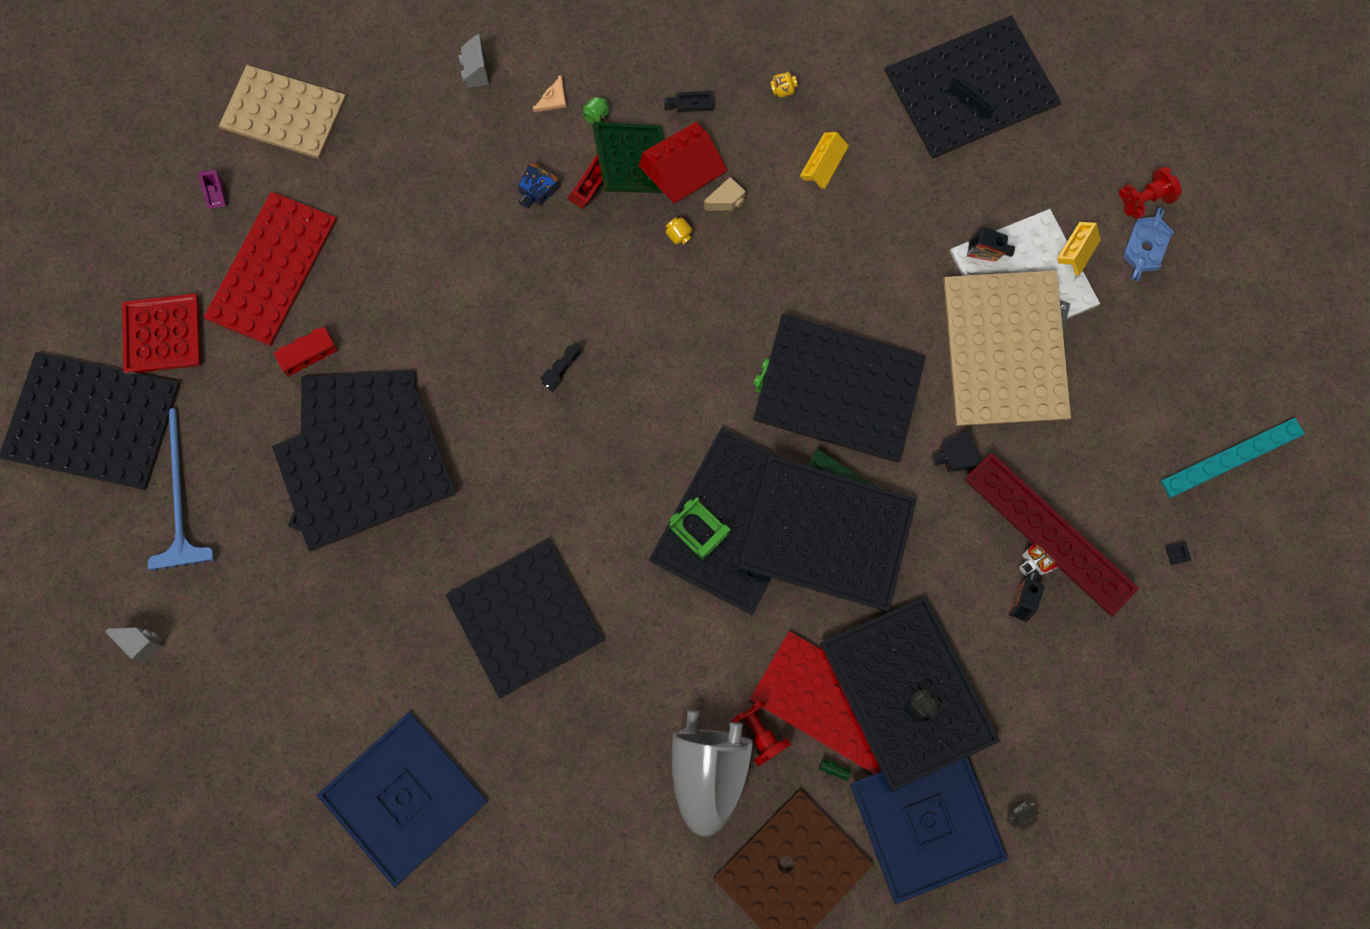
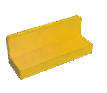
M826 132L823 134L800 175L805 181L814 180L821 189L826 188L849 147L837 132Z
M1079 222L1057 257L1059 264L1073 265L1075 275L1080 276L1101 241L1097 223Z

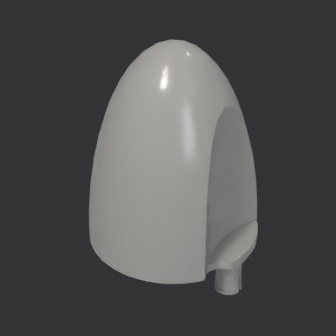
M687 710L686 728L678 733H673L674 791L680 813L689 829L698 836L709 837L725 826L739 802L748 774L753 742L751 739L742 736V723H729V733L699 730L700 712Z

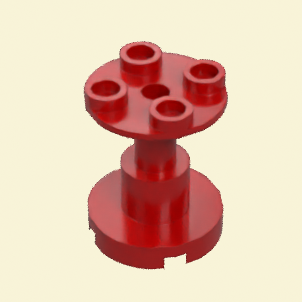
M1162 167L1153 173V182L1146 185V190L1140 193L1131 185H1125L1119 190V196L1125 206L1123 210L1128 217L1132 216L1135 219H1142L1145 215L1144 203L1149 200L1155 202L1162 199L1165 203L1172 204L1180 199L1178 198L1182 192L1180 182L1176 175L1172 177L1169 173L1171 172L1169 168Z
M762 701L751 706L747 710L748 713L743 711L731 720V722L736 723L745 720L756 738L753 741L761 752V755L754 759L757 767L792 745L788 738L778 743L771 730H765L755 714L766 706Z

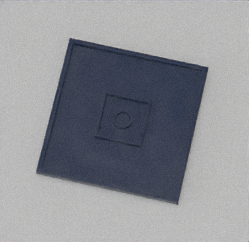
M410 711L317 794L318 798L394 888L488 803L487 799Z
M968 757L893 792H890L881 772L849 784L894 904L901 903L1008 860Z

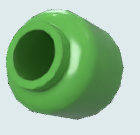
M593 97L583 107L585 120L590 124L602 122L610 114L608 102L603 98Z

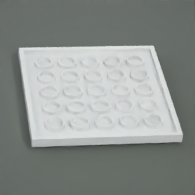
M1050 209L996 230L1008 236V245L1015 246V252L1012 257L1003 255L996 262L967 257L969 242L950 250L962 276L1057 270L1060 300L1071 303L1067 319L1100 305L1084 272L1082 271L1080 276L1075 275L1073 265L1058 263L1057 257L1067 243V240Z

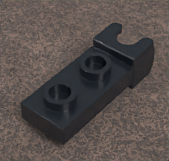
M577 342L569 345L564 352L565 355L554 362L553 369L550 370L548 368L540 378L545 387L554 392L561 383L560 378L583 352L582 346Z

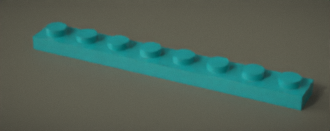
M1293 418L1160 481L1170 499L1305 435L1296 418Z

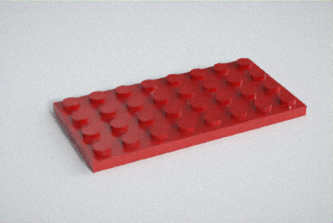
M270 192L203 318L263 344L272 346L336 224L337 218Z
M789 631L749 700L755 704L762 701L763 704H766L763 709L870 773L876 774L881 772L823 651Z

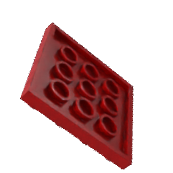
M197 294L122 302L124 373H144L201 366L199 296Z

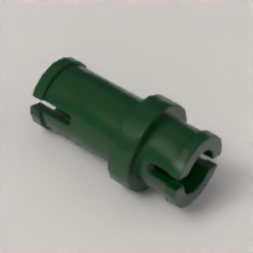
M822 758L819 765V770L826 772V775H834L845 781H848L852 769L836 764L835 760L832 759L829 761Z

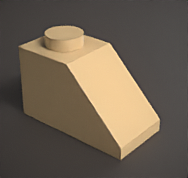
M730 177L704 200V209L709 211H732L744 204L746 191Z

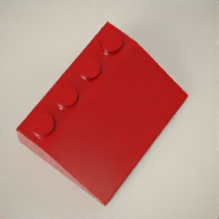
M697 122L644 151L639 163V167L674 204L727 172V168L709 134Z

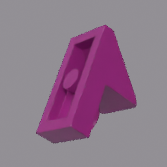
M217 169L198 172L207 209L226 206L227 202L222 187L225 183Z

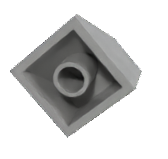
M475 35L461 47L462 55H459L460 65L464 66V70L461 71L463 82L466 81L468 87L489 84L480 35Z
M113 628L105 631L131 659L147 663L164 647L160 643L162 639L155 632L151 633L147 629Z

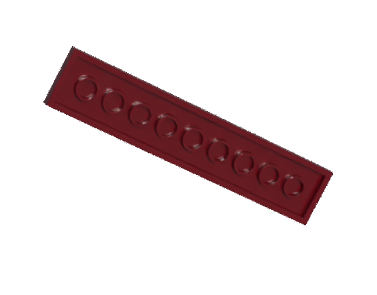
M992 452L964 479L1111 617L1139 589Z

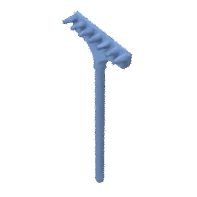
M175 408L169 410L176 534L172 546L166 552L149 558L148 570L155 572L158 571V568L167 570V567H173L176 569L177 565L186 567V564L195 566L196 562L206 564L208 560L216 561L211 548L194 547L185 538L177 411Z

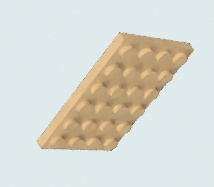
M246 65L219 127L229 132L320 159L345 103L346 96L345 94Z

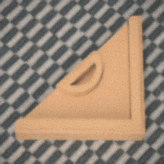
M558 76V79L547 89L537 105L533 106L534 112L566 107L562 76Z

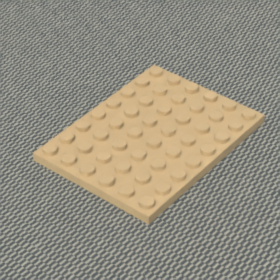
M1057 270L944 277L956 426L1071 419Z

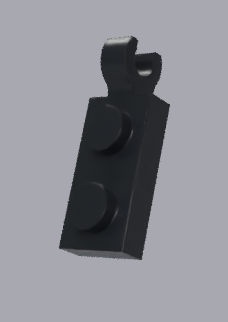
M712 91L676 93V98H664V110L677 108V112L712 111Z

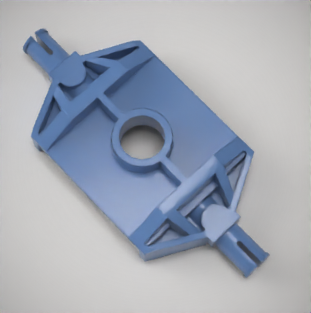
M1157 208L1155 217L1139 218L1135 223L1123 258L1133 267L1134 273L1131 277L1133 281L1134 279L1139 281L1142 272L1157 271L1161 267L1160 264L1170 237L1174 233L1162 220L1165 209ZM1142 243H1148L1151 246V250H1144Z

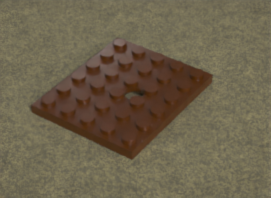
M799 790L713 879L760 929H813L871 869L873 864ZM783 856H789L794 861V868L788 873H784L778 868V861Z

